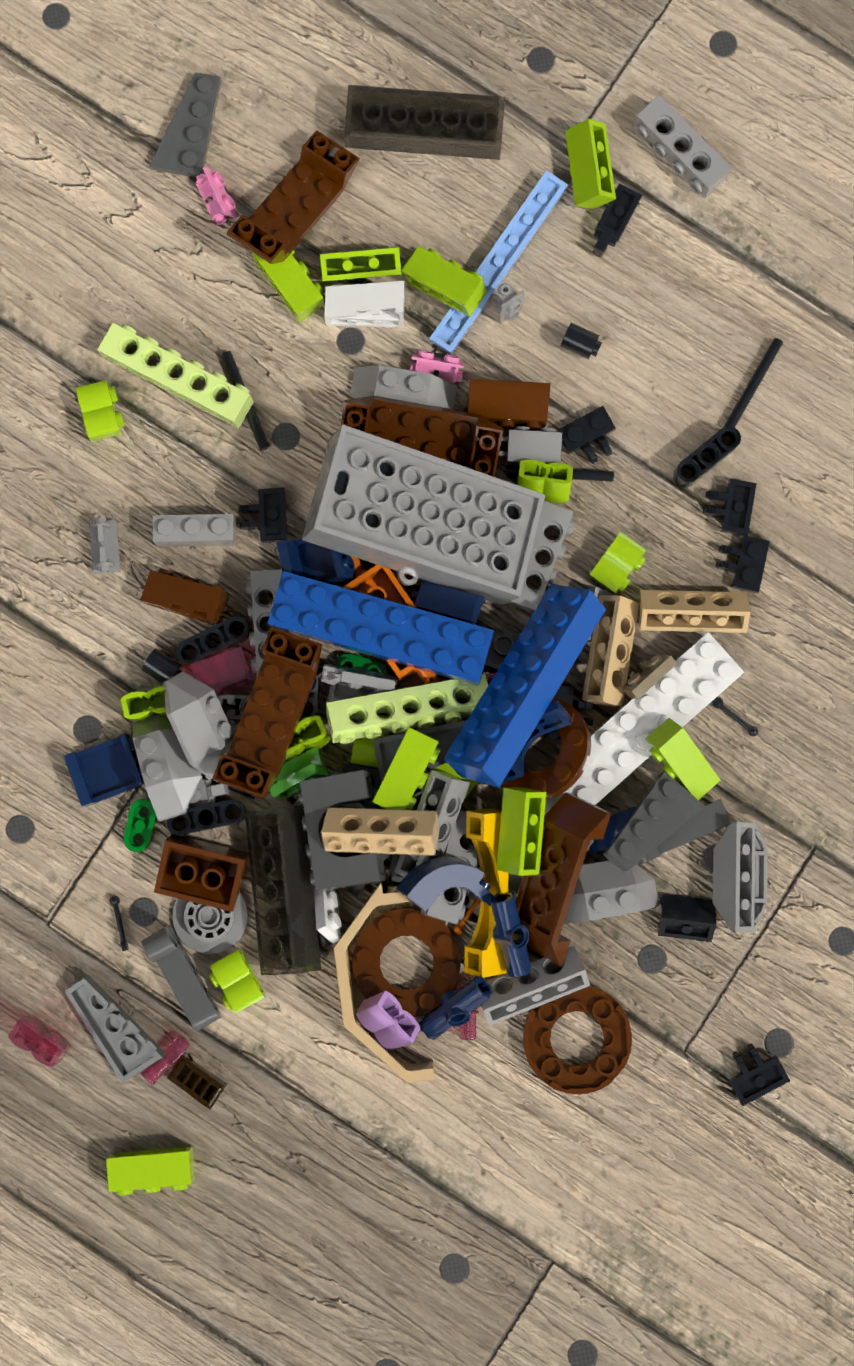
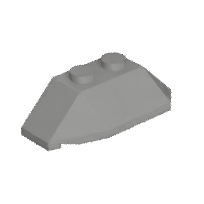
M383 365L355 367L350 394L354 399L379 396L453 410L458 386L432 374Z
M180 672L163 682L164 689L166 690V714L189 764L204 774L209 780L213 778L221 754L227 755L234 733L214 689L187 673Z
M155 715L146 720L133 722L135 750L145 788L158 821L185 814L201 782L202 774L189 764L168 718Z
M732 822L713 849V904L731 932H755L758 927L757 923L767 906L768 849L758 831L757 823Z
M610 860L582 865L564 924L635 913L658 907L659 901L655 879L637 865H634L626 872L621 871Z

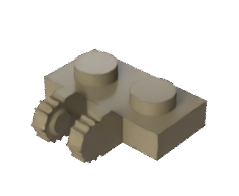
M658 654L648 662L641 660L638 666L642 672L635 673L634 671H629L627 677L628 685L623 691L629 698L639 699L678 663L671 655Z

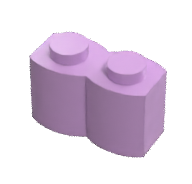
M387 991L363 1000L356 1013L361 1024L369 1031L374 1032L379 1043L390 1051L414 1042L420 1030L415 1018L403 1010L398 1000Z

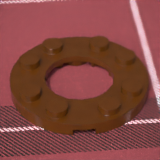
M554 697L550 702L558 700L571 716L570 725L557 729L560 733L562 745L560 754L555 762L548 768L538 772L524 770V776L501 784L500 788H529L546 792V800L561 795L577 782L584 772L582 769L587 756H590L591 736L585 720L573 706Z
M399 908L376 917L363 930L354 949L353 973L357 986L366 999L387 991L398 1000L403 1010L410 1013L413 1017H417L434 1010L441 1004V996L448 991L454 990L460 974V952L455 937L441 920L420 914V909ZM401 936H413L422 940L430 948L433 956V969L429 978L421 986L413 989H400L391 985L384 978L380 968V956L384 947L391 940Z
M590 985L530 1009L523 1028V1047L532 1070L548 1086L568 1094H588L608 1086L625 1068L631 1052L632 1033L627 1015L620 1004L605 991ZM574 1011L585 1012L593 1016L601 1025L604 1036L603 1045L597 1057L589 1063L581 1065L567 1064L559 1059L554 1053L550 1041L551 1030L556 1021L564 1014Z

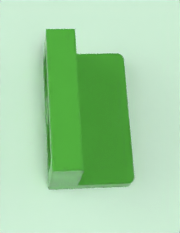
M314 747L284 763L276 779L277 783L273 784L270 789L272 797L287 799L298 793V789L301 788L300 781L329 776L320 750Z

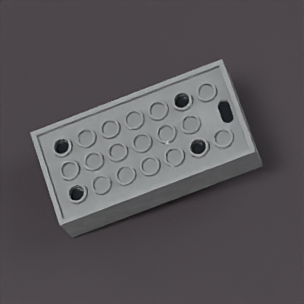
M342 425L329 439L302 540L438 585L484 597V600L504 605L521 595L545 495Z

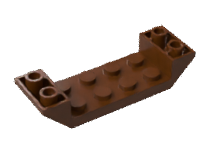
M316 130L302 146L300 160L249 218L243 214L227 231V235L270 264L284 262L342 194L360 158Z
M379 396L344 401L341 426L346 425L495 477L503 428L483 416Z
M270 627L261 651L265 657L227 755L221 754L212 778L213 781L265 798L279 776L315 681L322 649L321 643Z
M565 792L544 815L539 875L523 876L516 899L521 925L526 926L529 931V940L526 947L559 966L564 963L571 941L560 934L590 840L604 838L611 816L610 812L569 792Z

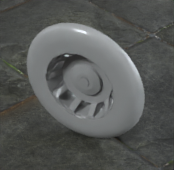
M240 892L234 911H230V913H226L223 909L203 904L197 905L194 902L178 898L173 908V925L180 940L192 950L205 954L220 953L235 945L243 935L248 920L247 906ZM191 907L194 908L193 915L189 914ZM226 918H230L229 925L225 924ZM190 919H193V922H194V926H193V927H192V925H191V923H190ZM197 928L202 931V935L196 932ZM220 928L225 929L222 934H219L217 930ZM207 933H213L214 937H207Z

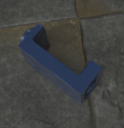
M302 538L294 541L283 540L276 543L282 571L331 585L355 578L353 571L355 567L354 561L350 555L304 541Z
M124 733L118 738L83 751L64 755L80 804L83 807H88L145 785L133 737L130 738L129 734Z

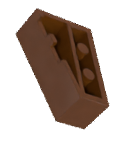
M161 568L158 569V572L150 570L140 599L144 604L211 625L222 622L229 596L224 591V588L209 584V586L200 584L199 580L184 576L183 579L173 576V572Z

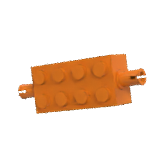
M350 556L354 561L355 567L353 571L355 578L342 588L416 608L389 568L375 565L371 569L366 570L359 558ZM385 660L399 681L411 673H417L425 685L432 684L430 679L434 683L442 682L437 674Z

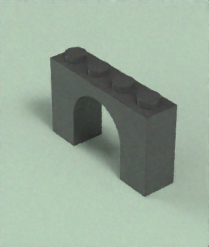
M360 770L300 781L301 788L298 789V798L300 804L304 806L305 813L302 816V825L304 831L308 834L309 840L306 843V853L312 861L313 870H310V881L312 886H315L316 891L386 881L382 853L343 857L334 851H325L321 833L327 808H338L344 804L374 799L370 772Z

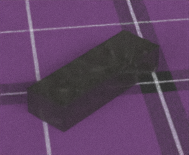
M348 85L344 129L345 148L500 160L505 97Z
M304 806L245 812L261 975L300 974L321 970L318 930H316L315 899L313 886L310 881L311 864L306 853L308 835L302 825V816L305 815Z

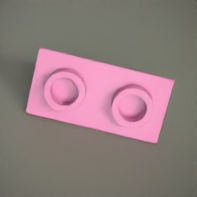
M204 167L205 173L199 174L196 177V186L203 200L206 201L211 197L213 198L212 201L206 204L212 221L220 225L226 222L225 217L227 216L237 219L238 216L234 210L236 208L235 202L224 188L225 181L218 171Z
M419 350L418 354L414 353L411 359L417 360V362L411 363V371L434 375V370H439L438 377L454 384H456V381H462L463 372L458 371V369L464 368L465 362L460 361V357L454 355H445L444 358L434 357V352Z

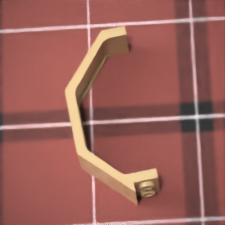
M382 882L334 947L343 1024L348 1031L406 1083L435 1080L433 1061L414 1064L405 1062L394 1050L390 1051L384 1048L376 1039L374 1032L366 1029L356 1015L348 953L349 944L374 908L381 905L411 901L396 889L398 885L388 886V892H384Z

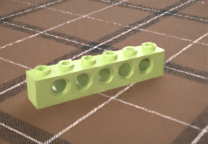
M112 323L97 349L104 359L239 429L254 403L249 394L250 391L246 387L238 383L233 386L226 382L227 378L215 371L212 374L204 371V366L192 359L189 362L181 359L182 355L171 348L164 350L158 347L159 343L148 336H145L144 339L137 336V332L125 324L120 327ZM137 346V350L133 354H127L129 347ZM153 358H160L157 365L149 366V362ZM177 369H182V370H183V372H182V374H181L180 377H178V378H172V377H171V376H172V373H173L175 370H177ZM197 382H206L204 388H202L201 390H194V386ZM221 393L229 394L224 402H217V397Z
M481 675L478 686L453 679L326 703V715L332 742L347 744L363 737L374 739L385 733H404L409 727L426 729L438 723L446 722L450 724L469 718L488 687L486 675ZM457 699H466L468 703H459ZM433 703H438L442 707L436 709L431 707L430 705ZM412 708L416 712L410 714L406 713L404 709ZM379 713H386L390 717L383 719L377 715ZM360 718L363 722L353 723L351 719Z

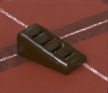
M183 1054L167 1077V1079L210 1110L227 1086V1083ZM184 1065H186L189 1069L181 1080L177 1076ZM193 1071H195L198 1075L190 1086L186 1082ZM203 1077L207 1081L199 1092L195 1088ZM212 1084L215 1088L208 1098L204 1094Z

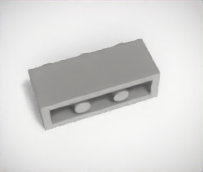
M234 514L153 515V542L157 547L237 546V520Z

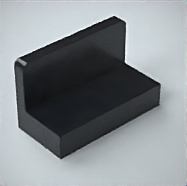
M668 894L662 895L658 936L712 942L717 925L716 907L713 904V900Z

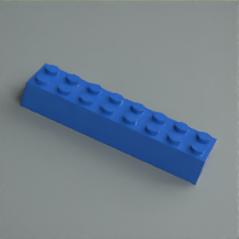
M285 571L282 572L267 623L270 627L477 686L480 682L494 630Z
M555 584L549 586L443 758L461 777L496 787L501 786L606 611L605 607L591 590Z

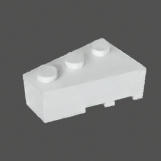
M404 281L353 285L333 284L332 286H326L324 315L326 325L404 328Z

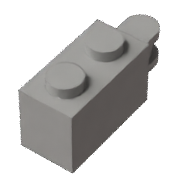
M518 426L514 427V430H509L508 437H502L501 445H507V452L499 451L498 459H507L506 467L520 466V461L526 459L539 460L546 464L561 463L562 433L556 432V429L541 428L540 431H530L528 427Z

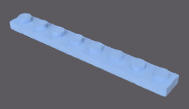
M547 170L545 171L476 271L484 279L483 283L487 290L486 295L470 317L451 307L429 338L431 343L452 355L568 187L567 183Z

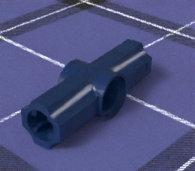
M514 893L496 894L491 897L490 902L496 923L493 929V939L502 947L508 976H525L531 972V964L526 947L529 940L528 928L521 925Z
M476 976L461 989L444 993L440 998L441 1004L422 1018V1021L419 1023L421 1031L428 1039L435 1040L449 1028L466 1024L471 1018L470 1012L490 998V995L493 993L491 986L483 977Z

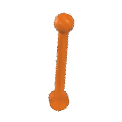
M475 899L460 923L453 927L455 935L459 936L463 933V927L480 903V899Z

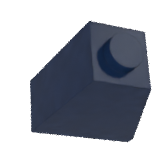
M422 581L421 587L415 586L411 601L415 602L414 605L417 609L476 625L484 597Z

